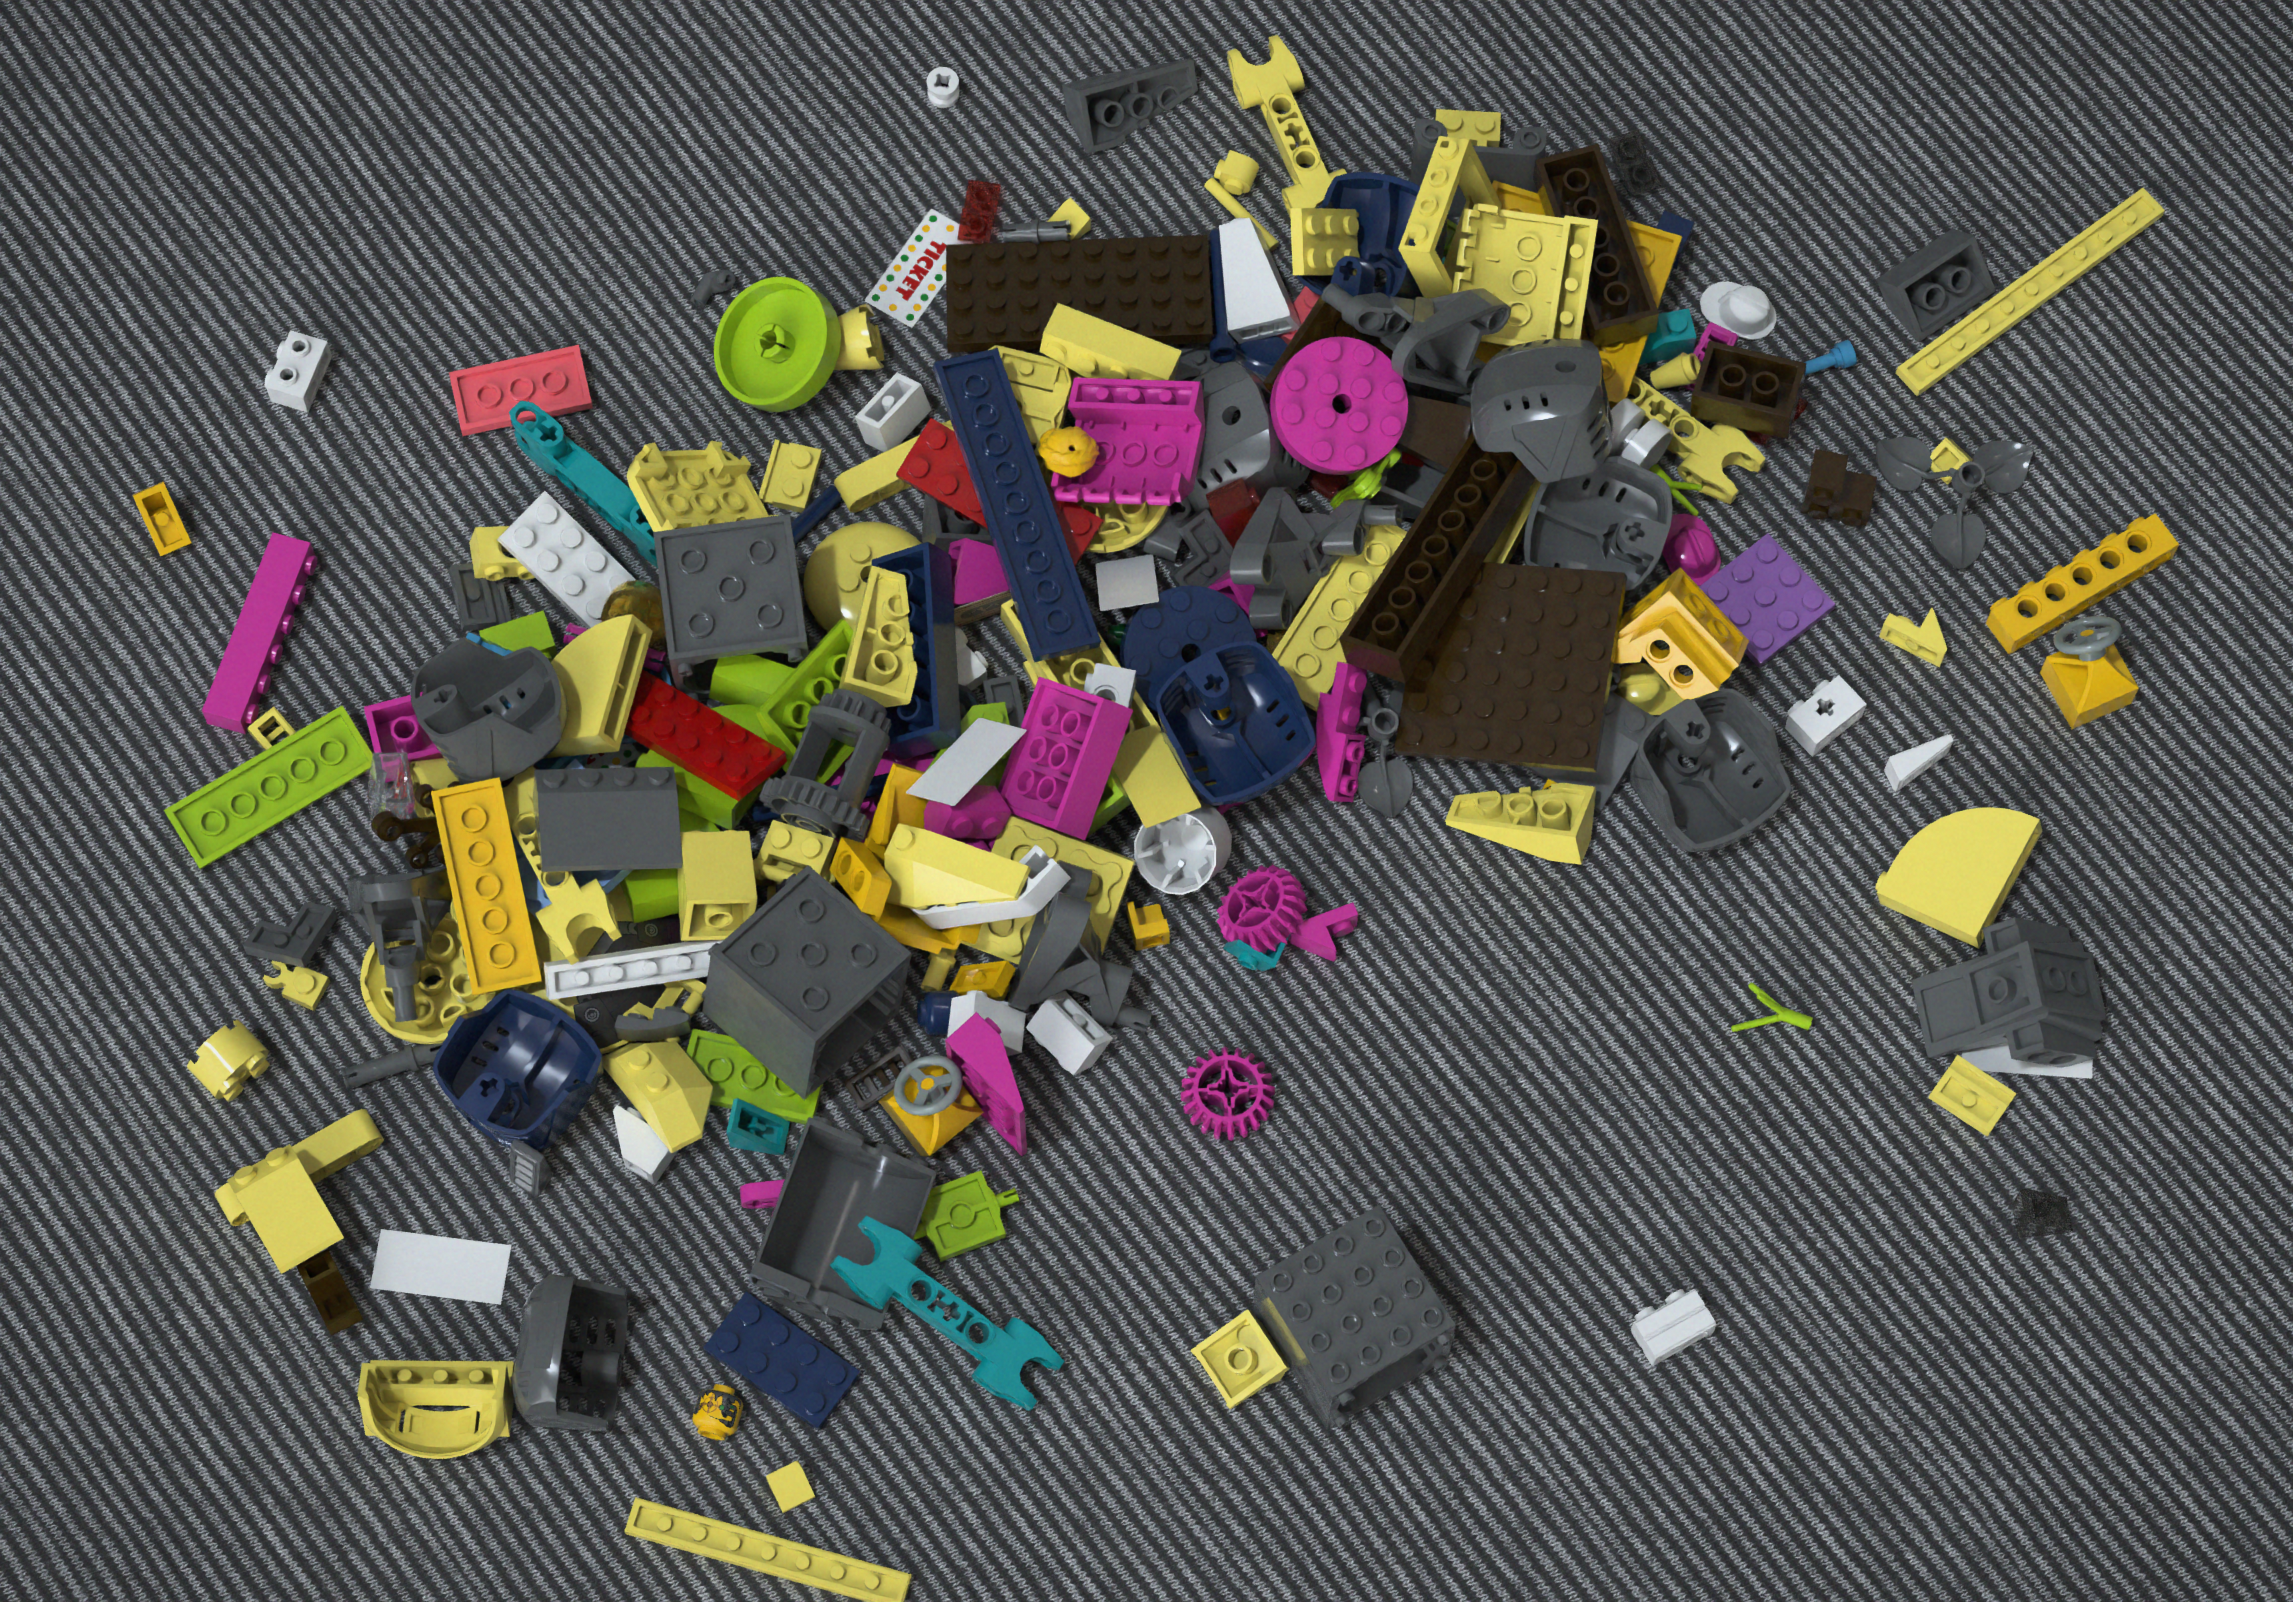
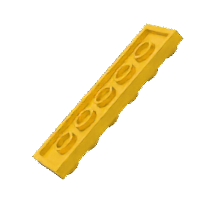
M500 777L431 791L473 997L541 983L542 977Z

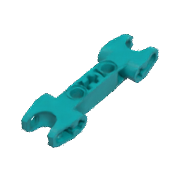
M520 401L509 411L511 423L516 430L514 434L518 447L544 472L557 476L567 488L611 526L626 535L636 544L640 555L658 568L653 530L632 490L585 449L576 445L564 434L563 427L548 413L531 402ZM523 411H531L536 415V421H525L523 424H520L517 421V417ZM522 437L525 439V441H526L528 444H526V443H524V442L522 441Z
M867 1215L864 1216L857 1226L874 1244L875 1255L872 1263L861 1266L838 1255L829 1266L847 1283L856 1295L880 1310L885 1307L891 1297L895 1298L955 1344L981 1361L971 1376L979 1385L994 1396L1012 1402L1027 1411L1032 1410L1037 1400L1021 1383L1020 1371L1023 1364L1032 1360L1056 1371L1065 1362L1060 1355L1047 1343L1039 1332L1018 1318L1011 1317L1004 1329H1000L977 1310L914 1265L923 1252V1249L915 1241L897 1229L884 1225ZM914 1283H918L925 1288L926 1297L924 1301H918L912 1296L911 1287ZM938 1297L939 1299L934 1302L936 1306L928 1309L927 1306ZM949 1306L952 1309L950 1315L953 1318L946 1321L942 1318L945 1313L942 1309ZM971 1325L978 1326L983 1332V1340L980 1344L973 1342L969 1337Z

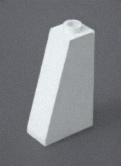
M1236 218L1230 223L1219 225L1228 332L1239 344L1247 341L1298 330L1301 326L1300 320L1261 230L1250 218Z

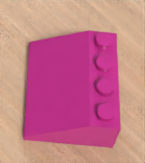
M1039 677L1020 727L1027 731L1014 744L997 789L1011 810V813L1086 840L1133 709Z
M976 1012L945 1040L947 1058L955 1062L960 1068L963 1079L962 1085L983 1110L984 1113L981 1116L1023 1156L1027 1153L1025 1110L1000 1036L1002 1032L992 1019L987 1017L984 1020Z

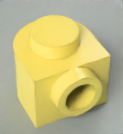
M1230 150L1225 161L1219 160L1214 178L1219 179V184L1231 194L1241 195L1242 193H1248L1258 173L1259 165L1252 158Z

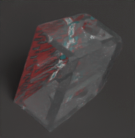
M373 753L367 790L371 824L374 817L382 811H391L400 820L411 818L415 800L407 753ZM386 778L394 781V785L389 789V783H385Z

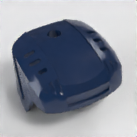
M1355 172L1336 176L1327 189L1323 203L1317 208L1356 209V212H1359V217H1357L1359 223L1357 243L1360 258L1353 256L1341 258L1335 266L1333 276H1297L1302 284L1318 295H1322L1328 284L1336 283L1353 297L1378 292L1384 293L1389 298L1393 296L1415 300L1416 297H1424L1398 249L1421 186L1402 178L1380 173ZM1447 217L1435 248L1441 262L1447 237ZM1414 239L1409 240L1408 246H1415ZM1354 269H1357L1356 276L1353 275ZM1384 269L1387 274V280L1383 286L1378 287L1375 277L1380 270Z
M1254 641L1233 642L1211 649L1177 670L1163 685L1156 697V708L1161 722L1164 742L1170 748L1192 790L1207 805L1217 806L1238 802L1244 803L1266 793L1295 774L1316 748L1314 730L1294 681L1270 652ZM1278 701L1279 704L1271 713H1268L1267 711ZM1228 708L1231 711L1229 717L1225 720H1216L1212 717L1214 710ZM1286 716H1289L1281 727H1277ZM1292 733H1296L1290 741H1286ZM1198 753L1197 756L1186 757L1188 754ZM1207 768L1206 771L1193 772L1194 770ZM1217 782L1213 785H1205L1206 783Z
M505 989L496 995L483 1009L460 1015L456 1019L436 1054L433 1072L443 1092L449 1097L455 1108L475 1128L498 1144L511 1149L514 1139H519L538 1152H542L556 1142L557 1138L580 1113L590 1096H593L603 1074V1055L587 1031L565 1012L538 996L523 991ZM504 1029L508 1031L509 1036L506 1037L498 1033V1030ZM488 1042L498 1047L499 1050L494 1052L484 1047V1044ZM478 1058L487 1063V1067L484 1068L474 1063L473 1059ZM513 1099V1110L508 1114L502 1115L510 1100Z

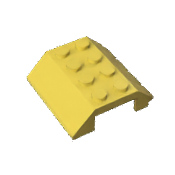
M1479 203L1474 204L1473 209H1464L1461 232L1469 234V239H1460L1456 266L1464 267V273L1455 272L1452 293L1484 288L1506 303L1511 310L1506 325L1497 333L1482 335L1480 343L1511 347L1537 340L1581 338L1598 220L1566 215L1564 218L1516 212L1502 210L1498 206Z

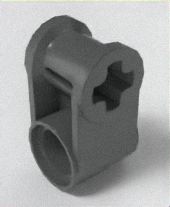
M1187 497L1182 502H1174L1169 506L1160 524L1146 537L1144 552L1176 562L1184 541L1176 528L1190 518L1191 505ZM1175 510H1179V511H1180V512H1178V513L1176 514V516L1170 515V514H1173V513L1175 512Z

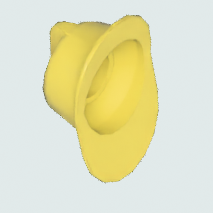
M1634 663L1620 668L1621 677L1619 683L1617 682L1618 687L1612 691L1650 715H1661L1684 701L1650 664Z

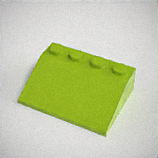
M840 619L756 712L769 743L786 753L787 762L781 766L786 773L808 724L807 716L811 707L818 706L823 695L826 693L832 695L833 690L839 688L853 635L852 628L844 619ZM832 738L814 781L825 784L850 756L855 747Z

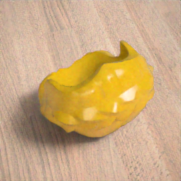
M1069 426L1064 429H1049L1042 434L1039 441L1038 453L1044 458L1046 468L1068 477H1076L1093 467L1097 456L1100 454L1098 451L1099 446L1096 444L1095 439L1077 426Z

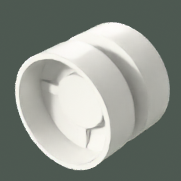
M1628 398L1621 400L1611 410L1613 418V445L1608 457L1620 456L1649 470L1652 465L1658 463L1672 440L1673 431L1655 418L1641 427L1645 418V411ZM1603 445L1599 447V449L1595 452L1594 456L1598 454Z

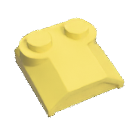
M1249 1309L1191 1349L1193 1355L1201 1362L1224 1397L1229 1409L1234 1408L1268 1384L1279 1381L1285 1372L1290 1369L1284 1355L1264 1325Z

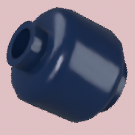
M954 990L926 992L923 1000H918L917 1003L918 1026L924 1027L928 1035H948L952 998L958 997L960 994Z

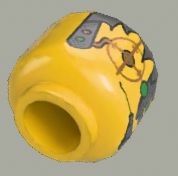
M715 1384L713 1389L700 1392L692 1417V1422L698 1428L697 1432L700 1435L714 1440H725L726 1436L733 1435L736 1432L743 1410V1402L734 1395L735 1390L733 1388Z

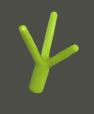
M1658 464L1652 465L1649 471L1663 478L1669 485L1671 494L1693 516H1698V510L1677 489L1701 491L1702 485L1673 481Z
M1751 982L1748 987L1757 994V999L1777 1014L1731 1026V1030L1736 1032L1783 1021L1809 1030L1813 1017L1782 1007L1756 984Z

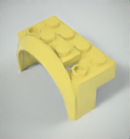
M371 1360L370 1363H362L357 1396L361 1407L365 1435L376 1436L404 1453L431 1459L462 1456L488 1446L498 1437H510L514 1403L511 1380L515 1367L514 1361ZM413 1406H469L470 1408L457 1411H429L414 1408ZM405 1410L403 1431L400 1432L401 1412ZM478 1412H479V1413H480V1418H479V1426H478V1431H477Z

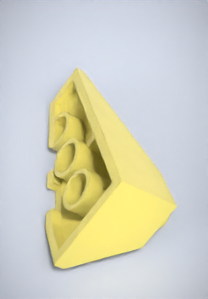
M898 823L884 854L885 871L892 881L886 901L915 910L928 909L930 905L940 904L953 907L958 906L960 902L977 901L979 904L1018 900L1031 868L943 835Z

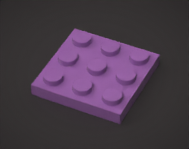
M1768 533L1699 587L1749 640L1744 653L1758 668H1761L1834 610L1835 603Z

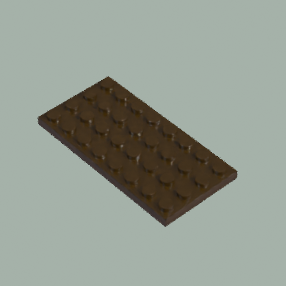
M1207 235L1047 241L1040 242V244L1032 242L946 245L948 353L987 351L994 345L1015 350L1040 349L1043 332L1057 303L1163 344L1210 343L1213 340Z

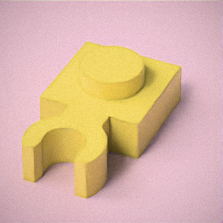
M272 960L273 968L280 970L281 974L277 978L264 975L263 980L265 984L273 989L284 987L281 993L283 998L315 1011L330 983L329 977L307 967L296 966L292 972L288 970L285 963Z

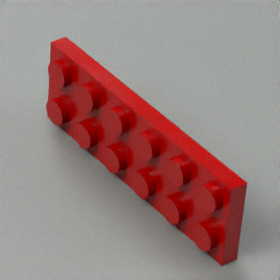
M930 418L898 469L896 477L989 532L955 432ZM1047 487L1076 568L1102 526L1103 519L1074 502L1056 501L1054 490Z
M642 669L624 731L625 735L737 801L744 798L787 762L785 751Z

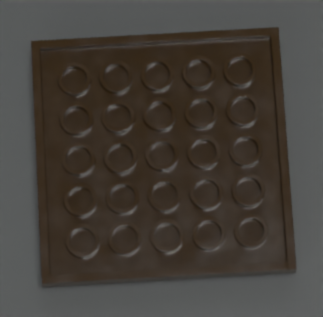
M1483 562L1405 684L1394 749L1395 753L1404 756L1597 772L1627 583L1626 574L1623 572Z

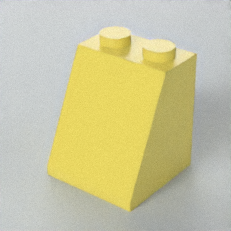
M694 830L680 832L682 868H677L681 941L725 940L752 916L756 910L757 891L749 831L702 832Z
M290 1144L284 1148L272 1150L266 1155L265 1159L252 1166H245L239 1169L233 1177L227 1180L281 1274L344 1238Z

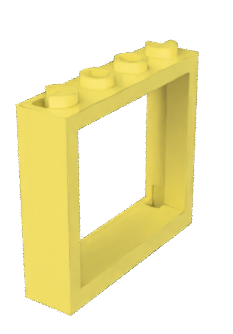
M1438 137L1398 248L1421 293L1428 299L1452 294L1455 272L1464 273V267L1456 266L1460 239H1469V234L1461 232L1464 209H1473L1474 204L1478 203L1498 206L1499 209L1502 207L1470 139ZM1459 184L1466 198V203L1445 262L1442 264L1435 248ZM1410 239H1414L1415 246H1408Z

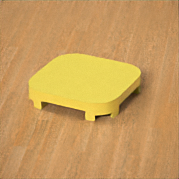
M710 441L705 450L659 451L655 442L645 444L628 468L626 477L629 487L653 532L778 515H768L746 474L751 467V463L745 455L739 460L733 454L721 449L722 442Z

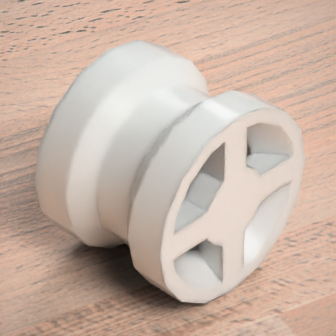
M939 67L932 70L927 77L929 101L939 108L953 106L959 98V78L956 72L947 67Z

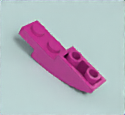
M1337 662L1332 693L1320 692L1316 725L1318 764L1327 799L1338 802H1353L1354 794L1358 788L1357 779L1361 760L1365 752L1364 743L1366 735L1355 733L1360 719V705L1363 690L1367 683V670L1347 662Z

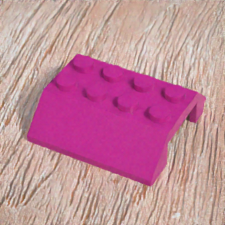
M1074 377L1068 409L1076 419L1075 426L1081 428L1090 437L1095 439L1096 444L1099 446L1098 451L1100 454L1097 456L1093 467L1079 476L1068 477L1053 472L1051 487L1054 490L1056 501L1079 502L1084 498V502L1111 503L1113 500H1116L1118 504H1143L1147 501L1148 505L1171 506L1174 502H1182L1194 489L1206 431L1201 382Z

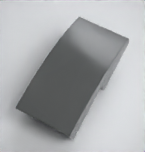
M667 1006L665 1009L655 1008L652 1021L648 1020L644 1015L629 1013L628 1016L618 1015L615 1024L618 1039L630 1041L669 1039L689 1033L692 1029L690 1015L683 1009L674 1006Z

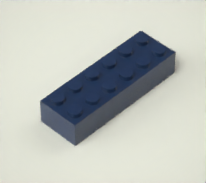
M930 542L872 559V566L905 575L910 610L908 618L910 633L912 632L914 643L912 649L914 661L917 664V676L909 704L885 707L888 711L886 718L890 719L892 724L888 732L891 743L887 751L904 760L951 746L961 736L951 555Z

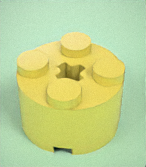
M240 1020L233 1021L235 1028L231 1030L225 1025L215 1032L196 1051L200 1057L198 1061L194 1064L190 1060L187 1065L190 1072L216 1099L224 1097L228 1102L235 1099L242 1092L244 1087L241 1084L251 1075L254 1078L259 1077L270 1065L266 1060L269 1051Z

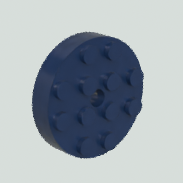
M1202 586L1174 587L1159 592V602L1140 605L1128 620L1120 643L1121 668L1136 670L1137 683L1135 689L1152 713L1158 715L1156 697L1160 689L1177 670L1187 664L1181 656V651L1185 645L1197 648L1195 650L1196 659L1211 649L1228 643L1240 641L1257 642L1255 632L1248 617L1226 595ZM1217 710L1213 711V718L1217 717Z

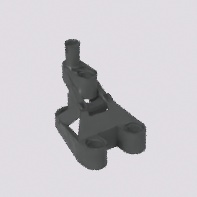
M1336 283L1329 284L1322 293V300L1341 312L1342 319L1361 333L1378 337L1382 344L1394 351L1391 359L1392 369L1402 378L1409 382L1459 394L1472 391L1474 379L1477 378L1480 371L1486 365V363L1475 356L1482 335L1494 334L1500 331L1506 325L1511 313L1510 307L1484 288L1470 289L1430 299L1416 297L1415 300L1393 296L1389 298L1381 292L1353 297ZM1407 321H1409L1411 324L1407 331L1400 332ZM1415 354L1430 370L1416 369Z
M1271 487L1238 539L1230 560V576L1233 583L1236 585H1254L1255 587L1249 606L1251 626L1254 629L1287 630L1292 624L1296 610L1318 580L1328 574L1330 571L1329 567L1342 555L1359 556L1362 553L1371 525H1401L1400 521L1403 520L1401 505H1371L1369 500L1349 499L1341 503L1329 515L1301 513L1298 509L1296 493L1292 488ZM1280 518L1276 543H1271L1278 519Z
M1058 860L1057 864L1071 879L1036 914L1011 984L1008 1006L1026 1011L1030 1004H1037L1065 989H1069L1090 997L1092 1018L1097 1023L1109 1027L1113 1023H1117L1145 1033L1147 1031L1146 1026H1149L1152 1012L1122 1003L1130 985L1133 969L1103 959L1101 939L1096 935L1089 918L1092 903L1084 899L1090 886L1092 871Z
M446 866L420 869L409 873L391 875L370 874L350 877L347 879L351 915L372 937L375 949L378 952L380 965H384L387 988H392L395 1022L416 1020L418 1015L416 1014L413 985L418 984L422 980L420 961L426 960L427 944L431 943L433 932L449 911L453 899ZM415 939L416 945L389 948L390 942Z

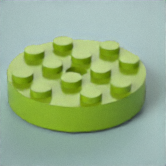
M771 277L747 287L728 306L717 328L714 342V362L722 384L737 399L767 412L788 411L806 403L825 386L835 368L841 344L840 324L837 314L823 294L796 279ZM780 343V344H782L783 346H785L786 348H783V347H781V346H779V345H777V344Z

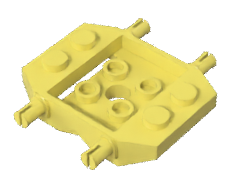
M994 345L989 350L998 348L1017 405L1022 408L1021 416L1031 444L1036 446L1034 453L1043 475L1048 469L1045 466L1044 458L1038 453L1039 441L1042 434L1049 429H1062L1072 389L1068 367L1052 358ZM941 423V424H943L944 426H946V427H948L949 429H951V430L954 431L952 425L945 424V423Z

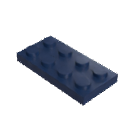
M747 1291L703 1347L704 1351L818 1432L861 1376L860 1370Z

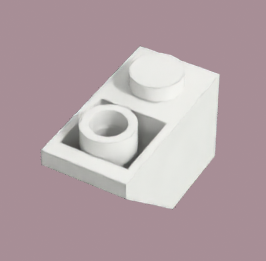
M616 1105L613 1114L625 1167L655 1185L678 1150L671 1153L650 1125L644 1122L645 1119L638 1111L631 1107L624 1110Z

